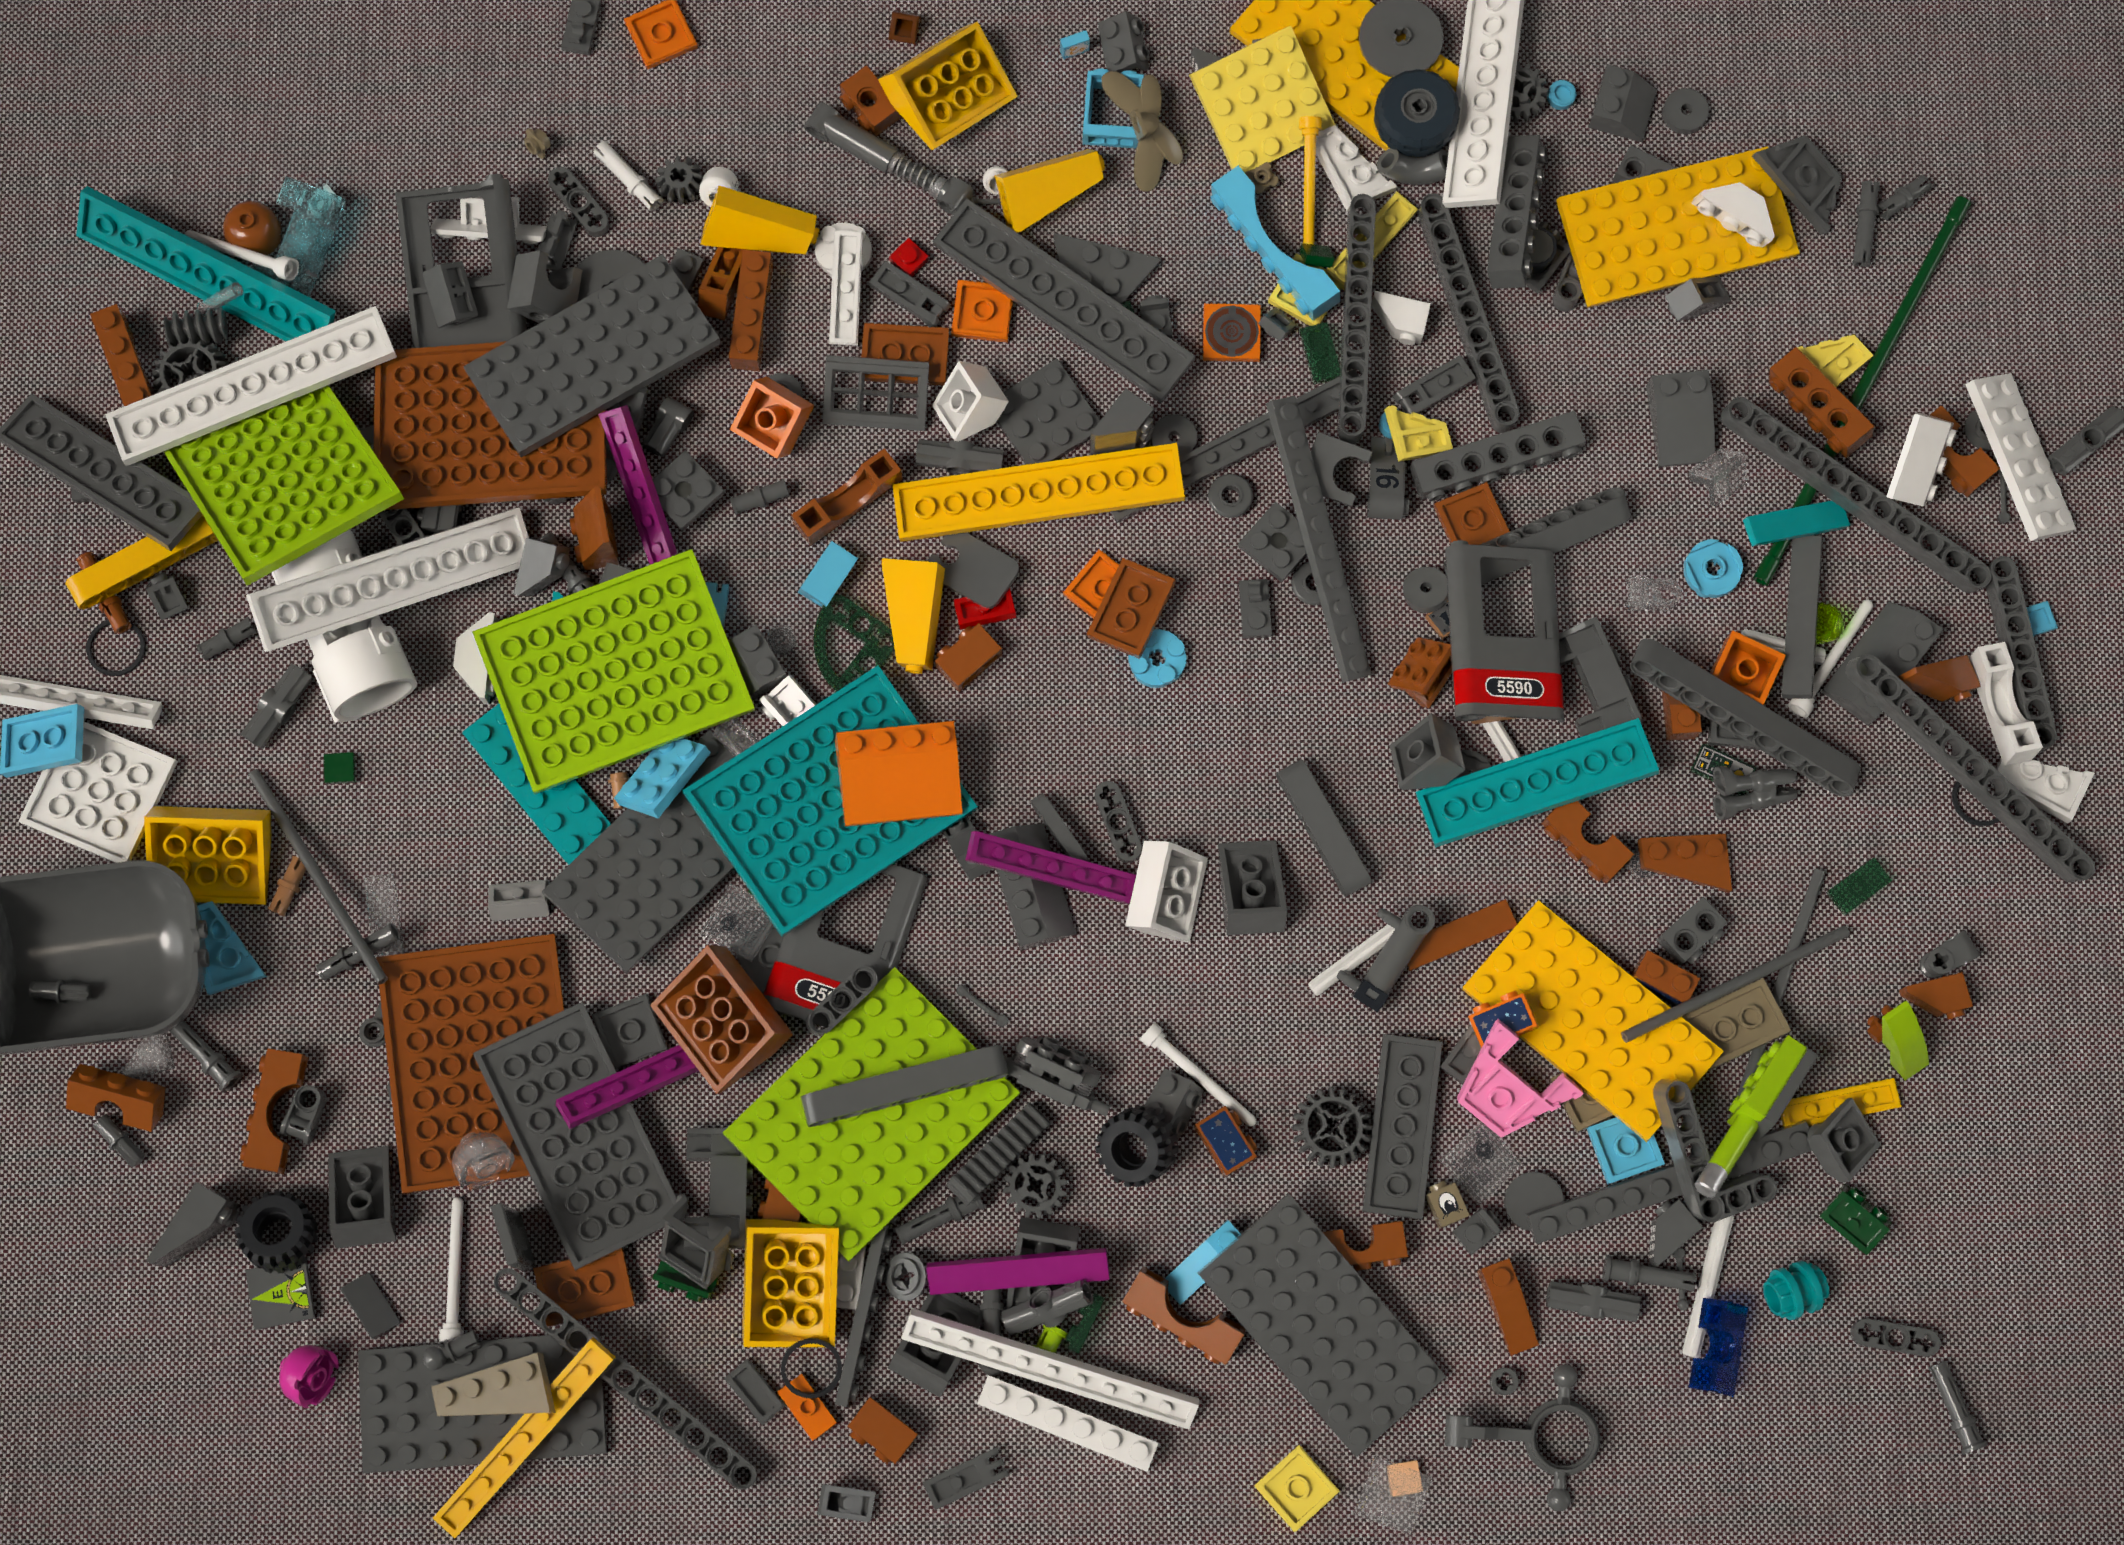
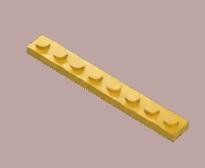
M592 1337L550 1384L556 1413L524 1414L436 1513L433 1519L452 1537L456 1538L616 1357Z

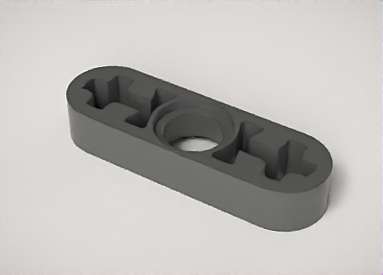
M554 168L548 176V182L554 194L587 234L592 237L605 235L609 230L610 224L603 209L568 168ZM558 177L566 178L568 187L571 189L568 193L562 184L557 183L556 179ZM580 195L587 199L585 206L582 208H574L571 205V201L575 196ZM590 211L597 221L600 220V227L591 226L592 223L587 215Z
M1111 781L1102 782L1095 790V802L1117 858L1123 863H1133L1139 859L1142 851L1138 834L1119 786ZM1108 788L1109 792L1116 793L1112 797L1114 807L1118 804L1122 807L1114 808L1107 814L1104 810H1108L1110 807L1107 799L1100 798L1103 795V789ZM1117 814L1124 816L1127 821L1126 826L1121 830L1113 829L1109 823L1112 816ZM1131 831L1132 835H1127V840L1130 846H1136L1133 850V856L1121 853L1120 850L1124 848L1122 838L1115 840L1114 836H1123Z
M1041 793L1030 801L1032 807L1064 854L1090 862L1086 853L1047 797Z
M1872 1319L1858 1320L1850 1329L1852 1340L1862 1347L1920 1357L1933 1356L1940 1349V1338L1930 1329ZM1866 1324L1869 1331L1880 1332V1326H1882L1883 1329L1880 1334L1881 1345L1878 1344L1879 1337H1867L1866 1341H1864L1863 1335L1858 1334V1330L1864 1328ZM1892 1329L1899 1330L1903 1335V1342L1898 1347H1894L1888 1342L1887 1336ZM1927 1335V1340L1932 1342V1347H1928L1923 1351L1922 1345L1910 1344L1911 1338L1923 1339Z

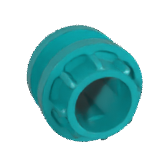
M1800 1260L1792 1263L1789 1271L1782 1267L1772 1270L1767 1282L1763 1285L1765 1301L1774 1315L1781 1318L1785 1317L1788 1320H1795L1803 1315L1804 1310L1808 1313H1814L1822 1309L1825 1299L1829 1297V1285L1823 1271L1817 1265Z

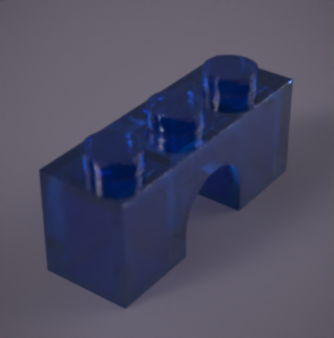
M1703 1298L1698 1328L1706 1330L1709 1335L1710 1345L1708 1353L1703 1359L1693 1358L1688 1388L1709 1394L1734 1397L1748 1307L1730 1301Z

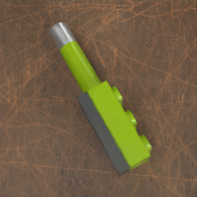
M1789 1035L1781 1043L1776 1040L1770 1049L1764 1052L1757 1063L1759 1067L1754 1073L1750 1074L1742 1086L1744 1088L1743 1092L1734 1099L1728 1108L1732 1112L1727 1120L1731 1127L1695 1183L1699 1193L1710 1198L1716 1196L1750 1140L1752 1139L1757 1143L1777 1123L1817 1059L1818 1055L1807 1049L1806 1046Z

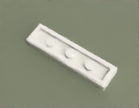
M834 230L830 345L858 346L863 231Z

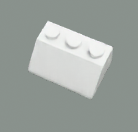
M1923 413L1914 414L1887 494L1888 498L1919 506H1926L1927 501H1933L1938 487L1933 484L1936 474L1942 475L1947 462V458L1943 457L1946 446H1952L1957 430L1952 429L1953 422Z
M1144 841L1125 926L1145 934L1190 943L1208 858L1171 842Z

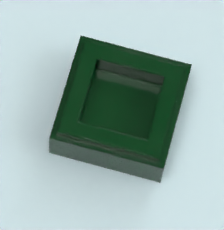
M1301 243L1299 253L1306 265L1329 268L1333 266L1334 256L1329 246Z
M353 752L324 754V783L326 785L355 783V754Z

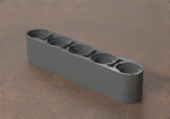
M1301 759L1276 772L1281 788L1341 893L1347 897L1371 884L1372 881L1365 866L1306 763Z

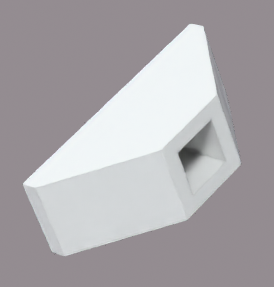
M1741 182L1703 190L1691 202L1700 213L1714 217L1721 222L1725 229L1733 232L1736 231L1753 246L1763 248L1775 236L1764 197Z
M487 613L456 638L453 667L483 704H489L490 696H494L495 691L472 631L499 622L495 613Z

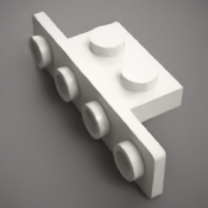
M481 197L460 199L461 220L436 218L430 227L431 234H436L441 238H452L454 236H465L469 240L488 238L483 199ZM511 197L516 240H522L526 244L542 242L546 236V226L519 224V197Z

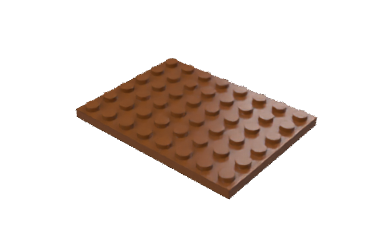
M506 342L395 349L397 358L375 366L373 452L404 498V500L385 510L586 496L597 486H600L603 495H606V434L599 414L520 458L463 367Z
M555 934L376 957L388 977L385 983L379 985L402 1194L531 1177L473 1053L564 1011Z

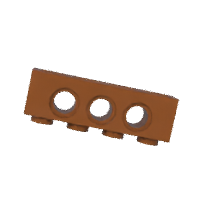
M1797 347L1770 367L1769 384L1773 390L1779 394L1782 392L1789 399L1790 407L1796 413L1801 412L1808 419L1807 422L1816 433L1821 432L1828 439L1827 443L1835 453L1840 452L1847 458L1872 438L1874 425ZM1802 381L1806 386L1797 388L1792 383ZM1822 401L1826 406L1817 408L1812 405V402ZM1839 420L1842 421L1845 424V426L1837 428L1834 427L1831 423L1833 421Z

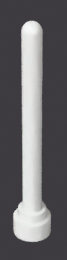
M188 230L184 234L216 251L273 269V272L279 278L291 281L298 274L299 263L294 258L288 256L273 258L192 230Z
M1870 600L1863 601L1814 675L1812 699H1791L1788 707L1792 712L1804 718L1810 715L1814 709L1813 703L1815 702L1814 697L1873 609V603Z
M1154 1022L1140 1038V1041L1147 1047L1152 1046L1154 1049L1156 1047L1160 1049L1229 1110L1233 1109L1239 1119L1246 1125L1254 1126L1257 1121L1256 1117L1165 1039L1166 1035L1162 1032L1164 1029Z
M460 1197L452 1200L447 1314L446 1323H443V1329H440L439 1342L442 1343L446 1339L450 1341L464 1335V1330L461 1329V1324L458 1323L464 1201Z

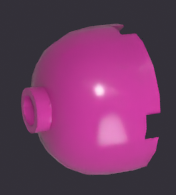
M316 1345L300 1346L293 1350L280 1364L279 1384L284 1395L304 1408H309L308 1405L310 1404L315 1406L320 1404L329 1394L335 1383L336 1378L331 1377L333 1367L338 1369L337 1355L328 1349Z

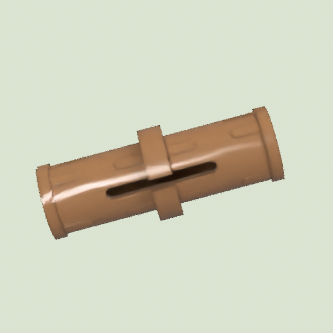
M292 856L283 879L278 880L277 885L279 887L270 906H268V910L278 913V915L285 917L295 893H299L301 888L298 886L306 871L305 866L296 856Z

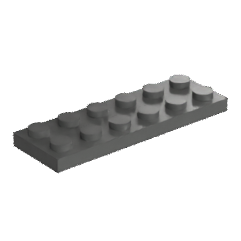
M1388 1034L1382 1035L1362 1212L1417 1220L1423 1219L1442 1042Z

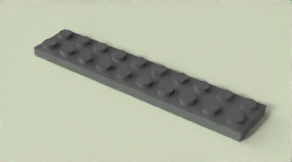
M967 198L933 240V246L1161 404L1195 361L1196 356Z

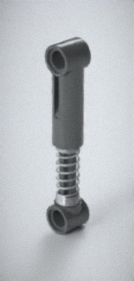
M819 102L804 125V129L814 138L822 142L828 141L885 174L889 172L891 174L896 173L897 177L902 176L903 181L909 180L910 185L915 184L916 188L921 187L923 192L928 191L930 196L937 199V205L952 216L966 198L970 200L975 193L970 185L958 178L951 177L948 180L942 177L938 178V174L934 176L931 174V170L927 172L924 170V167H918V163H911V159H904L905 156L900 153V149L843 118L837 110L826 103Z

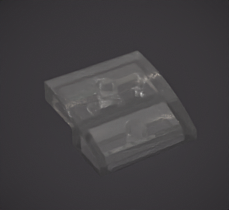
M1374 1456L1353 1514L1412 1535L1433 1477Z

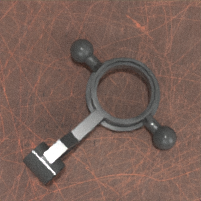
M1563 1364L1558 1366L1553 1373L1554 1382L1559 1386L1558 1399L1545 1402L1537 1407L1529 1416L1525 1428L1473 1425L1474 1417L1446 1415L1444 1446L1472 1448V1439L1524 1442L1525 1449L1532 1462L1541 1470L1554 1475V1486L1547 1495V1503L1552 1510L1561 1512L1566 1510L1571 1504L1570 1493L1566 1490V1476L1577 1474L1592 1463L1599 1449L1600 1432L1593 1415L1584 1406L1570 1400L1571 1387L1576 1384L1578 1376L1572 1366ZM1556 1411L1575 1413L1584 1421L1589 1432V1444L1586 1452L1578 1461L1569 1465H1556L1549 1462L1542 1456L1537 1446L1536 1434L1540 1423L1546 1416Z

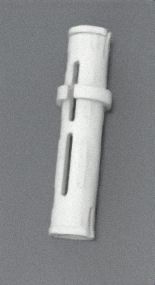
M602 141L596 146L600 151L594 149V155L628 187V193L631 196H636L649 211L656 210L660 206L657 201L662 203L663 198L647 184L648 180L643 175L639 176L607 141Z

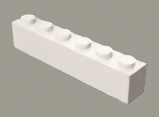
M989 1375L977 1403L982 1407L1145 1472H1148L1158 1443Z

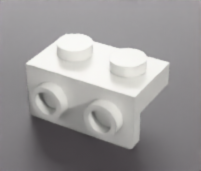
M788 675L768 695H763L759 699L764 705L762 707L764 713L772 720L776 718L782 726L817 705L791 675Z

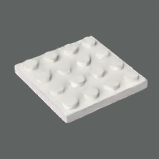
M84 722L82 762L43 770L18 822L115 863L131 861L145 832L144 816L153 806L158 805L178 761Z

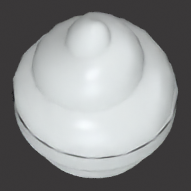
M994 166L984 173L983 185L989 193L999 194L995 175L1008 172L1005 168Z

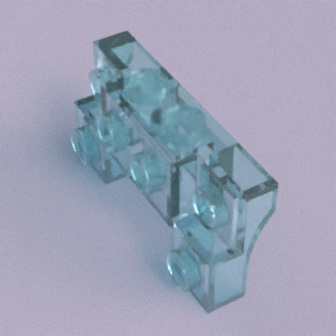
M286 176L276 203L292 209L294 212L277 257L288 256L296 259L299 263L298 274L293 280L288 281L277 277L273 269L255 263L252 264L251 268L310 297L318 274L323 269L328 248L334 240V232L346 199Z

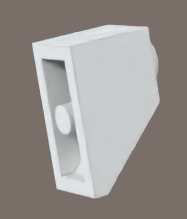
M1375 291L1371 306L1392 338L1399 339L1400 343L1406 345L1421 344L1431 303Z

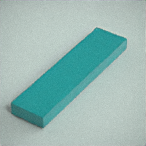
M1833 501L1763 513L1743 519L1752 547L1841 530L1850 526L1845 509Z

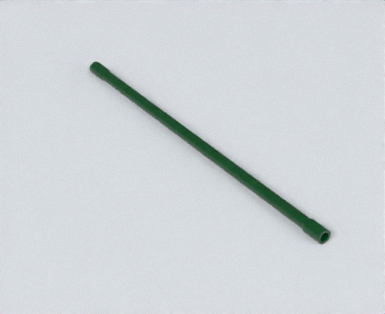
M1962 196L1955 198L1945 217L1942 228L1849 401L1859 411L1954 233L1964 220L1972 204L1967 198ZM1838 420L1835 427L1841 428L1845 424ZM1826 443L1822 451L1834 459L1837 453ZM1805 482L1792 508L1810 505L1817 490ZM1791 539L1772 544L1753 576L1754 581L1764 586L1769 585Z

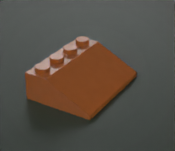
M707 945L650 1005L716 1094L722 1093L774 1055L793 1035L726 946Z

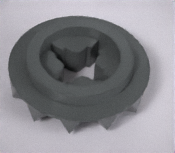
M903 1252L895 1255L888 1263L885 1271V1283L888 1291L893 1297L901 1301H912L917 1296L922 1295L924 1286L928 1284L926 1281L927 1270L923 1264L924 1259L917 1257L915 1253ZM907 1272L914 1273L913 1278H910L909 1281L900 1280Z

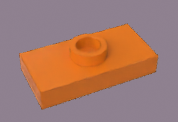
M800 1374L790 1382L792 1386L800 1391L815 1392L803 1374ZM786 1385L777 1391L812 1441L837 1424V1421L819 1397H800L791 1392Z

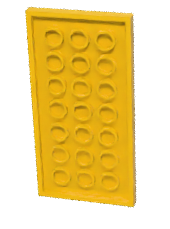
M1254 0L1232 25L1229 33L1246 46L1252 44V40L1263 39L1291 25L1327 107L1385 151L1390 149L1378 135L1374 122V110L1381 89L1392 77L1381 74L1371 67L1365 60L1359 45L1361 23L1375 4L1369 0ZM1402 33L1396 37V41L1405 40L1406 35ZM1440 54L1436 62L1427 71L1434 72L1447 80L1456 92L1459 67Z
M1768 146L1558 197L1556 199L1587 308L1682 285L1691 278L1715 277L1795 257L1800 254L1781 189L1752 157L1754 153L1768 149ZM1741 182L1764 197L1775 236L1763 248L1753 246L1736 231L1733 232L1725 229L1721 222L1714 217L1700 213L1697 207L1691 203L1693 198L1703 190Z
M1539 900L1462 987V990L1480 1005L1489 1002L1490 1006L1500 1003V997L1512 991H1517L1518 995L1524 993L1539 1028L1519 1037L1646 1142L1662 1125L1653 1097L1655 1084L1661 1079L1677 1080L1688 1085L1691 1091L1724 1052L1683 1017L1677 1018L1628 1043L1624 1042L1621 1036L1622 1031L1670 1009V1007ZM1671 1087L1668 1093L1670 1100L1675 1094L1674 1087Z

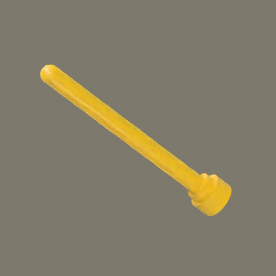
M1304 116L1299 118V130H1302V136H1305L1303 243L1314 244L1316 136L1319 135V130H1322V118Z

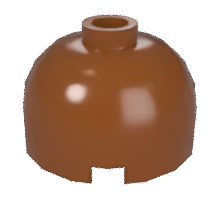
M252 200L240 202L226 214L223 223L226 242L267 256L274 252L280 244L281 222L273 210L265 204Z

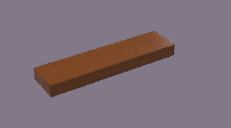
M1505 899L1430 930L1407 965L1408 971L1410 972L1514 929L1517 923L1507 900Z

